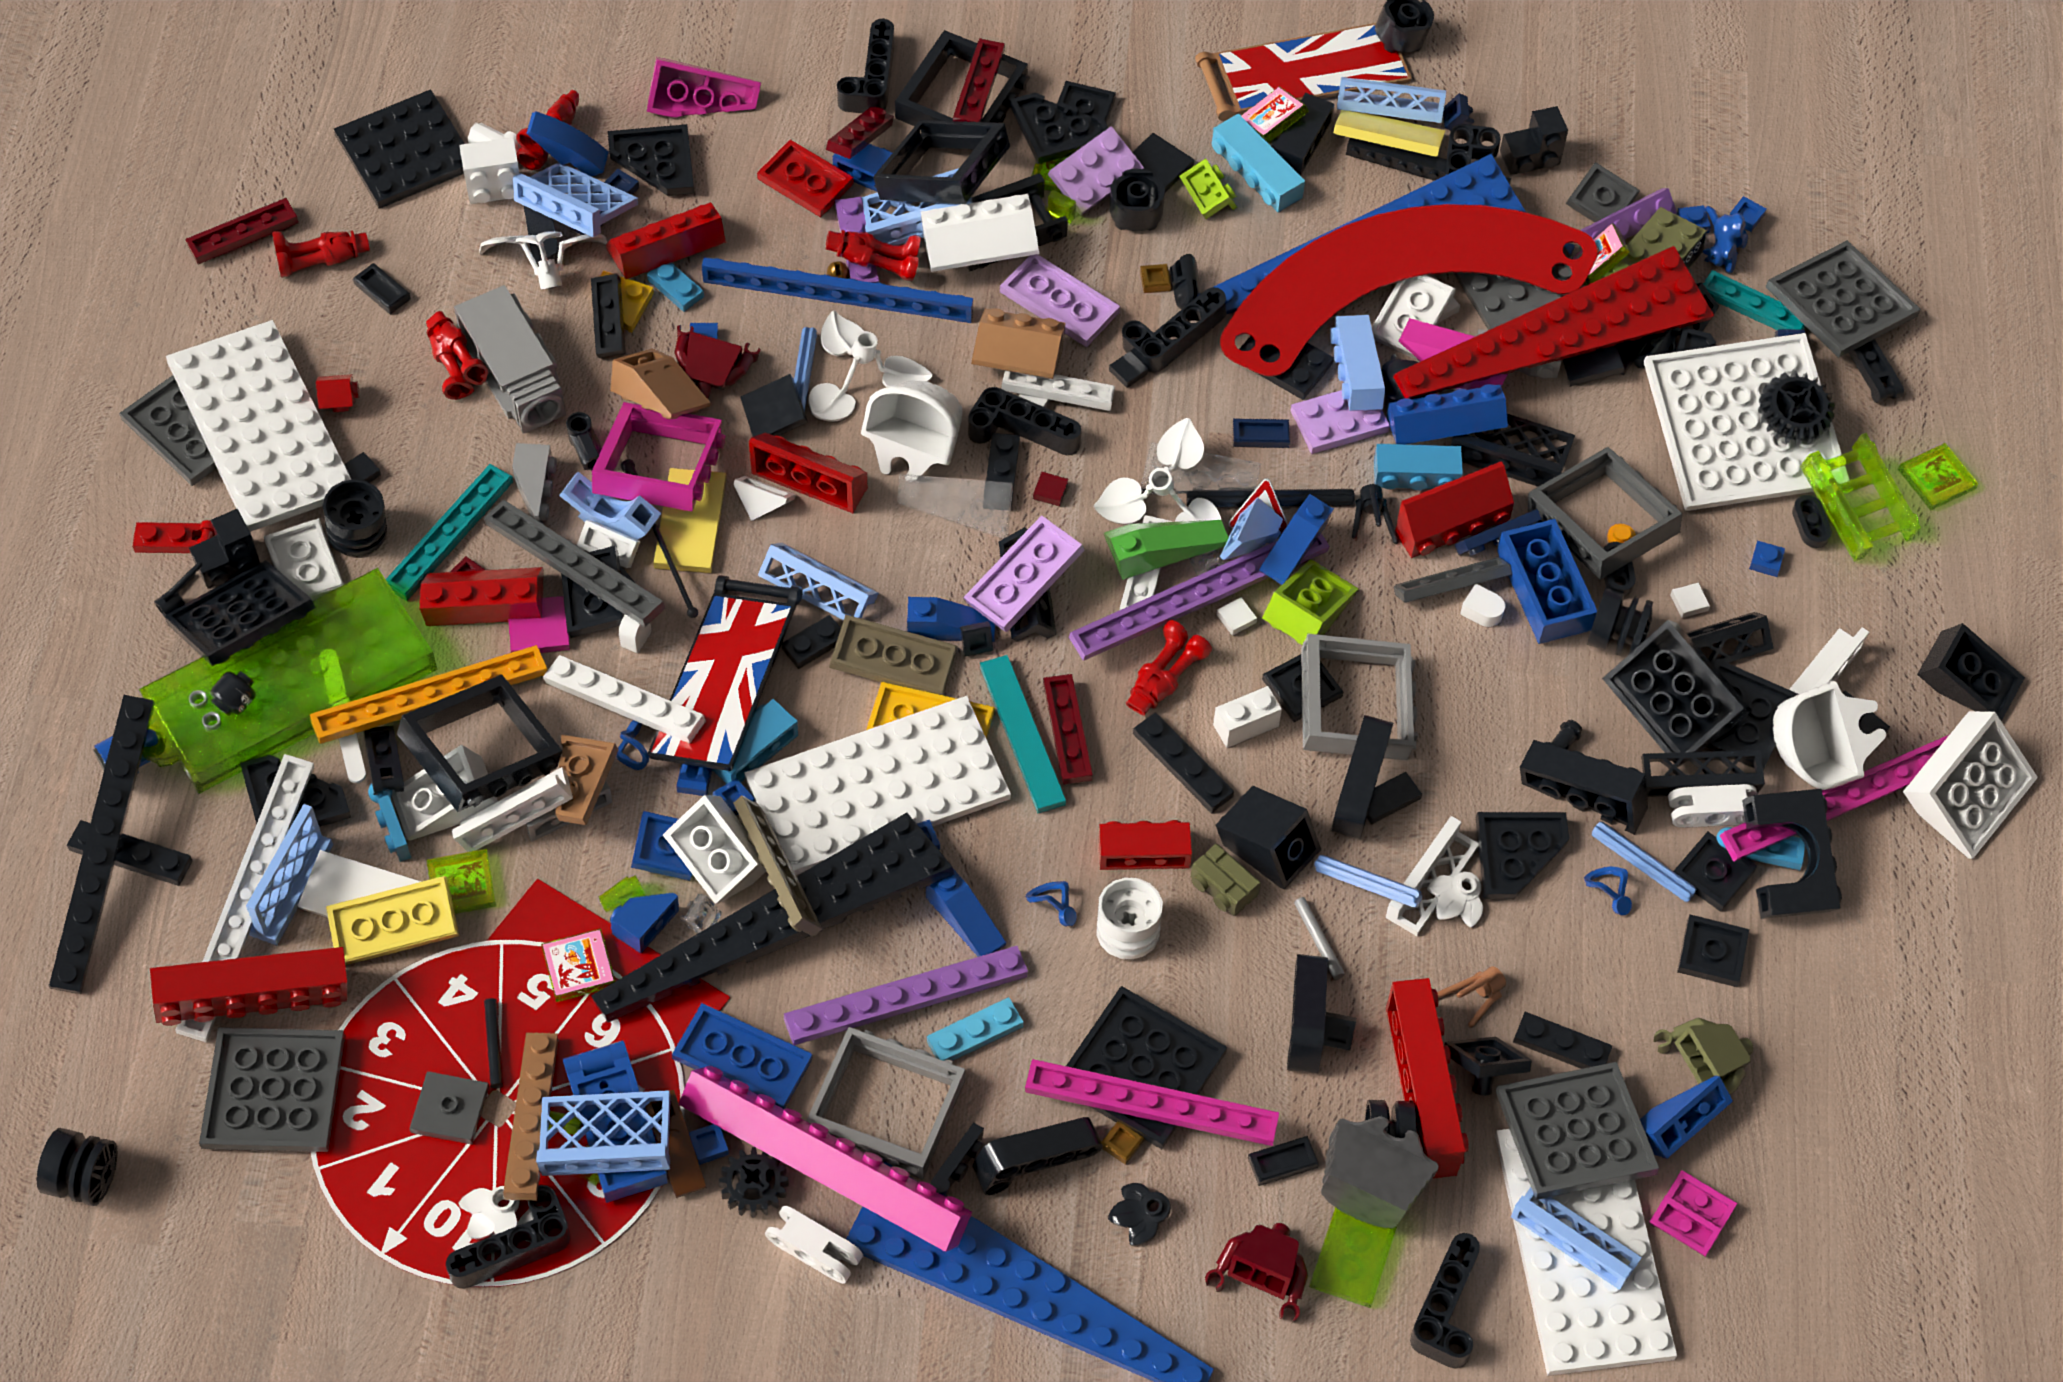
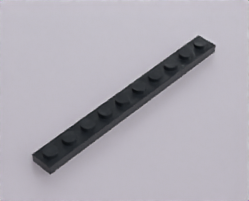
M123 695L49 982L50 989L82 994L155 707L154 700Z

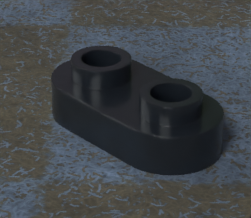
M1812 495L1798 497L1794 503L1792 514L1803 542L1812 548L1824 547L1830 539L1832 530L1821 501Z
M1611 542L1605 545L1603 549L1609 552L1622 543ZM1629 562L1604 577L1605 586L1624 592V596L1631 593L1636 581L1633 562Z

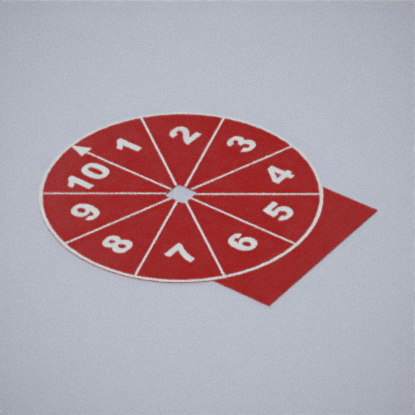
M537 878L486 941L450 948L402 969L367 995L338 1029L343 1030L345 1041L329 1151L311 1152L313 1167L320 1187L343 1225L377 1256L419 1277L453 1285L446 1270L445 1263L447 1257L455 1250L483 1240L468 1237V1225L473 1214L462 1209L459 1206V1201L475 1189L485 1188L492 1191L499 1186H504L515 1110L501 1127H497L483 1117H480L473 1144L411 1133L409 1128L427 1071L486 1082L489 1084L486 1099L492 1091L497 1090L516 1102L526 1033H558L559 1042L551 1097L572 1096L573 1093L563 1059L623 1040L640 1092L674 1090L679 1103L684 1091L681 1063L672 1059V1053L701 1003L720 1011L730 999V996L700 979V984L690 988L689 985H684L673 990L672 995L667 998L652 1002L646 1007L607 1022L595 1005L591 995L659 957L661 954L648 946L640 954L612 935L611 923ZM600 930L613 981L556 995L543 944ZM488 998L497 1000L503 1087L497 1089L490 1087L484 1000ZM564 1106L550 1107V1111L565 1115L569 1112ZM680 1106L684 1118L685 1108ZM557 1132L548 1141V1149L560 1148L568 1140ZM584 1135L578 1143L583 1147H589ZM540 1173L539 1185H546L554 1190L566 1218L570 1232L568 1246L557 1253L472 1287H501L523 1284L555 1275L580 1264L609 1246L628 1230L649 1207L662 1186L606 1203L597 1173L542 1176ZM501 1200L498 1203V1206H507L509 1204V1200ZM520 1200L519 1208L515 1212L518 1222L517 1226L533 1220L527 1200ZM544 1200L539 1202L536 1207L543 1209L548 1207L551 1202ZM554 1228L547 1235L554 1237L559 1235L562 1230ZM521 1241L516 1247L519 1249L527 1248L531 1241ZM491 1253L485 1260L495 1261L501 1254ZM475 1260L476 1266H480L479 1260ZM465 1266L458 1268L460 1272L466 1270Z

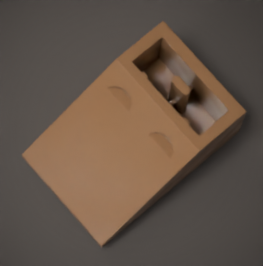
M652 348L613 359L610 391L620 395L624 400L634 401L644 409L654 410L662 414V417L666 419H677L680 415L697 413L700 409L710 407V401L674 358Z

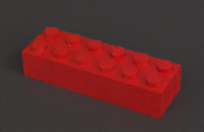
M343 947L150 968L156 1023H162L165 1026L178 1025L182 1020L195 1019L196 1022H207L213 1020L216 1016L227 1015L228 1018H241L246 1013L251 1012L269 1015L278 1012V1009L291 1008L292 1011H303L309 1009L312 1005L322 1004L323 1007L330 1008L341 1005V1002H347V975Z
M1430 978L1392 982L1386 1005V1013L1404 1101H1414L1417 1134L1419 1135L1423 1152L1428 1158L1438 1164V1170L1433 1179L1457 1176L1461 1164H1464V1154L1469 1150L1467 1134L1461 1133L1459 1122L1463 1120L1462 1108L1460 1103L1455 1104L1453 1093H1456L1457 1089L1454 1074L1449 1075L1447 1064H1450V1051L1448 1045L1443 1046L1442 1036L1445 1033L1443 1018L1437 1017L1438 993L1436 989L1431 988Z

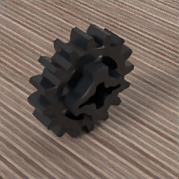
M752 1147L751 1154L746 1155L741 1149L739 1150V1159L730 1156L728 1158L730 1167L722 1166L721 1168L722 1175L724 1176L719 1178V1187L724 1188L721 1190L722 1199H729L727 1203L730 1210L738 1206L739 1215L741 1216L746 1210H750L752 1218L756 1217L757 1210H762L765 1215H768V1206L772 1205L778 1209L780 1207L778 1197L786 1198L787 1196L786 1189L783 1188L789 1186L788 1177L785 1176L787 1174L786 1166H779L780 1160L774 1157L770 1159L769 1154L762 1152L761 1155L757 1154L756 1147ZM736 1175L738 1177L739 1182L736 1184V1189L734 1190L732 1185L734 1177ZM772 1175L775 1177L773 1189L770 1188L769 1184Z

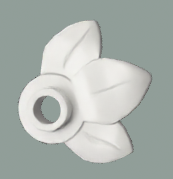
M1460 872L1454 877L1441 875L1429 884L1427 890L1439 897L1436 904L1438 920L1451 919L1461 915L1464 923L1470 928L1478 922L1483 912V904L1478 896L1481 891V883L1476 875L1470 872ZM1462 882H1468L1471 885V889L1465 890L1462 887Z
M499 1186L492 1191L478 1188L466 1194L459 1201V1206L473 1214L468 1225V1237L471 1239H484L493 1233L498 1234L516 1227L518 1222L515 1212L519 1208L520 1200H509L507 1206H498V1203L504 1199V1186Z

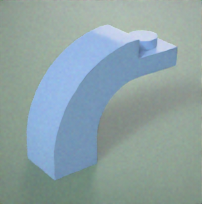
M577 472L559 495L580 512L578 517L584 522L586 520H593L637 540L648 533L661 515V512L640 495L632 501H621L610 496L592 493V482L580 472Z

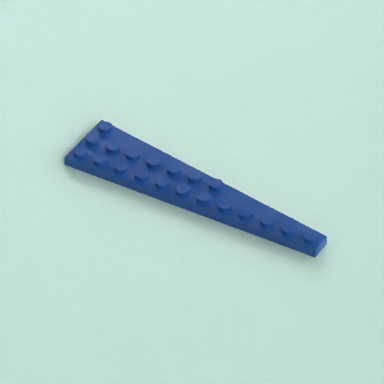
M1490 154L1214 287L1223 290L1225 293L1226 314L1236 312L1240 304L1255 287L1288 257L1326 234L1377 214L1410 207L1442 204L1484 205L1522 212L1526 211L1494 157Z
M886 1161L884 1162V1164L888 1165L889 1167H894ZM863 1206L846 1238L847 1241L860 1249L864 1257L1153 1382H1209L1213 1374V1368L973 1216L969 1219L959 1245L946 1252Z

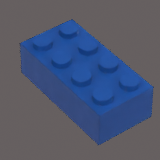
M1556 519L1502 532L1497 552L1501 559L1511 565L1512 574L1508 575L1538 644L1591 631L1597 609Z

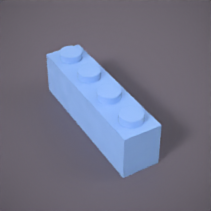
M1369 315L1336 316L1335 328L1330 329L1331 344H1336L1334 347L1335 363H1340L1338 365V379L1344 382L1342 383L1343 400L1348 401L1349 411L1383 409L1385 386Z

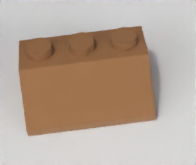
M985 308L979 322L971 364L1053 379L1063 351L1066 323L1059 322L1053 318L1042 319L1031 317L1025 313L1014 314L997 308Z

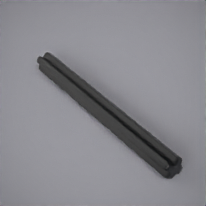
M1353 489L1274 490L1280 506H1301L1309 494L1328 506L1353 505L1355 500ZM1254 490L1187 491L1186 504L1188 507L1194 499L1204 498L1213 503L1215 507H1241Z

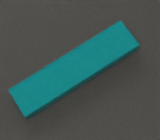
M1711 270L1703 283L1717 303L1775 330H1804L1806 327L1780 301L1716 271Z

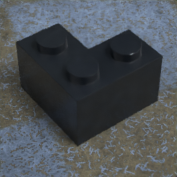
M1558 106L1532 111L1528 129L1503 134L1500 153L1510 175L1560 165L1568 128Z
M238 509L211 519L210 521L216 536L189 547L194 564L196 565L198 562L203 564L198 571L207 589L215 585H221L260 563L252 535Z

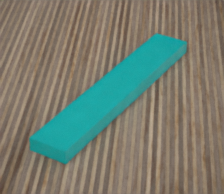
M489 464L384 580V588L408 601L419 589L426 575L435 571L513 483V477L494 465Z
M1008 655L980 662V670L1037 814L1066 806V799Z

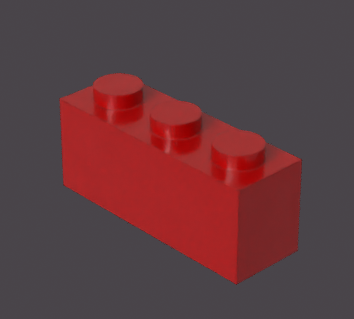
M1171 820L1166 823H1151L1150 821L1121 823L1110 821L1106 824H1099L1100 870L1190 868L1192 857L1190 822Z

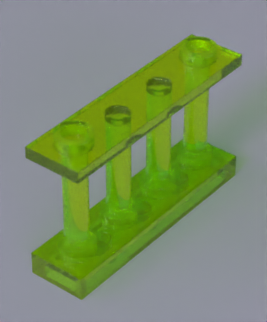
M1867 433L1861 434L1852 446L1853 451L1825 460L1818 450L1810 453L1800 466L1854 562L1863 559L1873 548L1872 542L1901 532L1907 542L1912 540L1921 529L1917 515L1911 511L1878 454L1877 446L1870 440ZM1858 460L1861 462L1867 473L1866 475L1842 484L1837 483L1831 472L1832 470ZM1873 484L1881 497L1853 508L1850 506L1845 494ZM1887 508L1895 522L1869 532L1865 531L1858 518Z

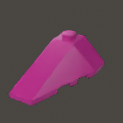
M656 56L646 112L668 117H681L685 115L756 109L761 82Z
M1409 318L1399 338V342L1417 359L1423 361L1475 336ZM1508 374L1492 376L1487 380L1479 382L1477 380L1466 383L1456 389L1470 390L1481 388L1487 384L1502 386Z

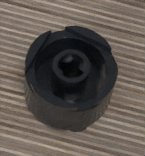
M1387 0L1375 25L1376 34L1384 44L1385 50L1391 53H1396L1397 51H1419L1432 26L1434 11L1425 0H1422V2L1419 0Z
M1134 168L1122 172V176L1113 180L1110 196V215L1118 229L1150 231L1157 227L1163 215L1165 196L1164 183L1160 178L1159 180L1155 178L1149 170Z

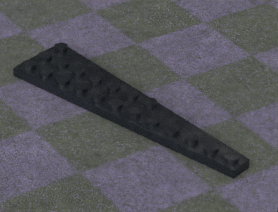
M906 812L796 877L822 927L821 931H823L825 928L844 922L848 915L862 911L865 913L873 910V905L888 898L891 901L902 897V892L918 886L921 889L954 875L952 865ZM776 889L591 995L606 1021L611 1022L646 1007L652 1002L671 996L673 990L684 985H689L690 988L700 984V979L715 972L718 975L729 971L728 967L743 960L746 963L811 935L803 931L797 932L791 927L788 922L789 916L787 911L778 902L777 898L779 895Z

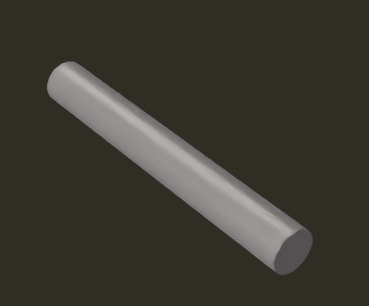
M1305 897L1297 899L1294 904L1321 956L1328 957V969L1334 980L1342 978L1345 973Z

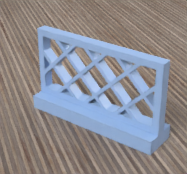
M559 162L530 177L522 173L513 177L514 201L591 237L601 233V224L638 205L637 197L567 165H561Z
M958 169L941 173L933 177H953V175L957 172ZM878 193L861 197L866 220V232L873 234L875 239L890 245L906 243L912 235L924 237L921 211L960 205L934 203L935 205L929 206L931 202H921L917 207L911 205L912 201L880 200ZM972 198L966 204L972 203ZM883 203L878 209L870 207L871 204ZM890 206L897 207L892 214L886 213Z
M303 804L246 905L253 922L249 935L276 946L298 909V903L319 851L322 850L329 853L333 846L332 839L322 836L313 808L309 805Z
M670 1091L542 1097L540 1147L537 1150L536 1163L542 1176L669 1170ZM651 1101H662V1110L653 1118L643 1110ZM619 1103H628L633 1109L621 1120L611 1112ZM595 1104L601 1110L588 1121L579 1112L585 1106ZM564 1106L569 1112L556 1123L550 1117V1107ZM639 1113L648 1123L635 1133L626 1124ZM608 1115L616 1124L603 1135L594 1126L603 1117ZM576 1117L584 1126L571 1136L563 1127L572 1118ZM661 1119H662V1126H661L660 1124H658V1122H659ZM655 1127L661 1133V1143L647 1144L641 1138ZM621 1129L631 1136L624 1145L615 1146L610 1141ZM591 1130L599 1140L592 1147H583L578 1141ZM557 1132L568 1140L560 1148L548 1149V1141Z

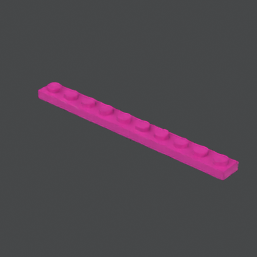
M1949 735L1864 771L1863 778L1836 788L1822 790V794L1827 801L1826 820H1832L1907 787ZM1745 822L1724 831L1719 836L1733 862L1797 834L1784 827L1746 829Z

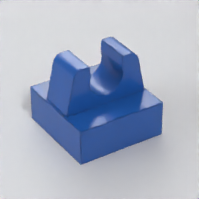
M681 764L676 786L677 792L699 796L707 795L712 768Z

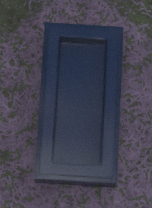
M1233 418V447L1289 448V419Z

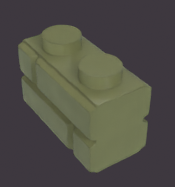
M1218 844L1212 846L1205 855H1202L1192 865L1191 881L1193 885L1201 892L1206 890L1213 897L1215 905L1224 912L1228 910L1233 916H1236L1259 894L1261 882Z

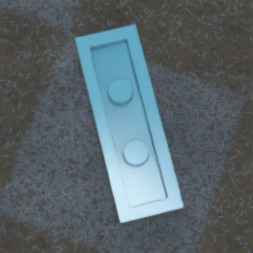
M1008 997L926 1036L929 1047L937 1059L954 1061L1023 1028L1024 1022Z

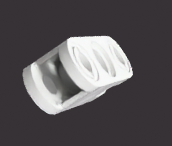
M1741 784L1675 789L1668 794L1669 806L1675 809L1671 813L1673 825L1687 828L1745 823L1742 800L1752 795H1757L1756 787Z
M783 1206L779 1211V1215L786 1224L782 1230L777 1227H768L765 1232L768 1240L829 1278L842 1284L846 1283L851 1272L839 1261L842 1259L849 1264L858 1265L863 1257L860 1249L795 1209Z

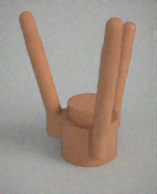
M1491 966L1483 972L1479 971L1468 979L1438 991V998H1442L1462 988L1464 989L1456 994L1458 998L1474 990L1482 997L1488 996L1489 998L1468 1023L1469 1027H1474L1491 1005L1502 997L1500 990L1506 986V980L1498 968Z

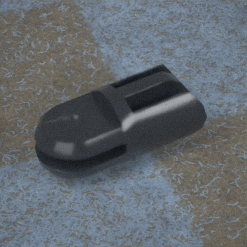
M1192 254L1181 256L1179 260L1170 266L1175 303L1181 310L1201 294L1197 262Z

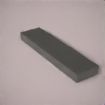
M1497 557L1395 584L1394 592L1395 596L1406 603L1511 575V565Z

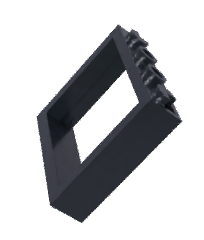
M944 30L895 100V119L914 127L919 120L953 121V118L917 103L950 55L971 63L978 43ZM1003 54L997 74L1005 76L1009 80L981 122L1004 123L1006 113L1011 108L1010 99L1018 97L1021 90H1026V83L1030 79L1027 63Z
M919 120L873 176L874 186L877 189L879 199L966 204L1010 148L1005 123ZM930 147L974 149L953 177L908 175Z
M502 674L402 715L397 735L457 812L471 806L475 808L484 800L493 796L500 797L509 789L516 786H525L532 779L550 774L551 771L557 769L563 751ZM499 703L537 753L465 784L426 733Z

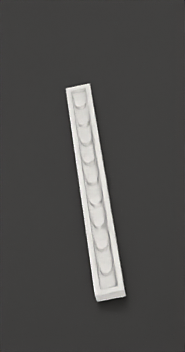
M284 754L202 962L240 958L253 924L246 905L291 827L313 771L314 763ZM216 1017L207 1022H196L195 1019L182 1020L175 1029L176 1033L207 1042Z

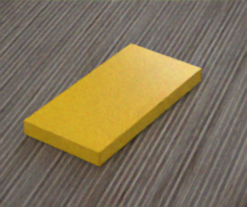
M881 682L866 730L950 702L956 698ZM970 702L987 740L995 707Z

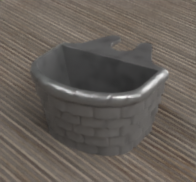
M1379 1116L1362 1122L1340 1119L1329 1137V1148L1325 1160V1175L1322 1179V1196L1331 1205L1355 1219L1383 1228L1397 1226L1435 1176L1438 1164L1424 1154L1419 1135L1416 1132L1408 1130L1405 1138H1395L1389 1135L1384 1129L1389 1124V1120L1385 1117Z

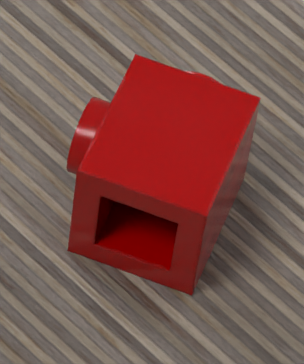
M353 374L321 376L316 380L319 409L332 408V412L349 411V407L353 406L356 402L355 398H360L358 381L353 382Z

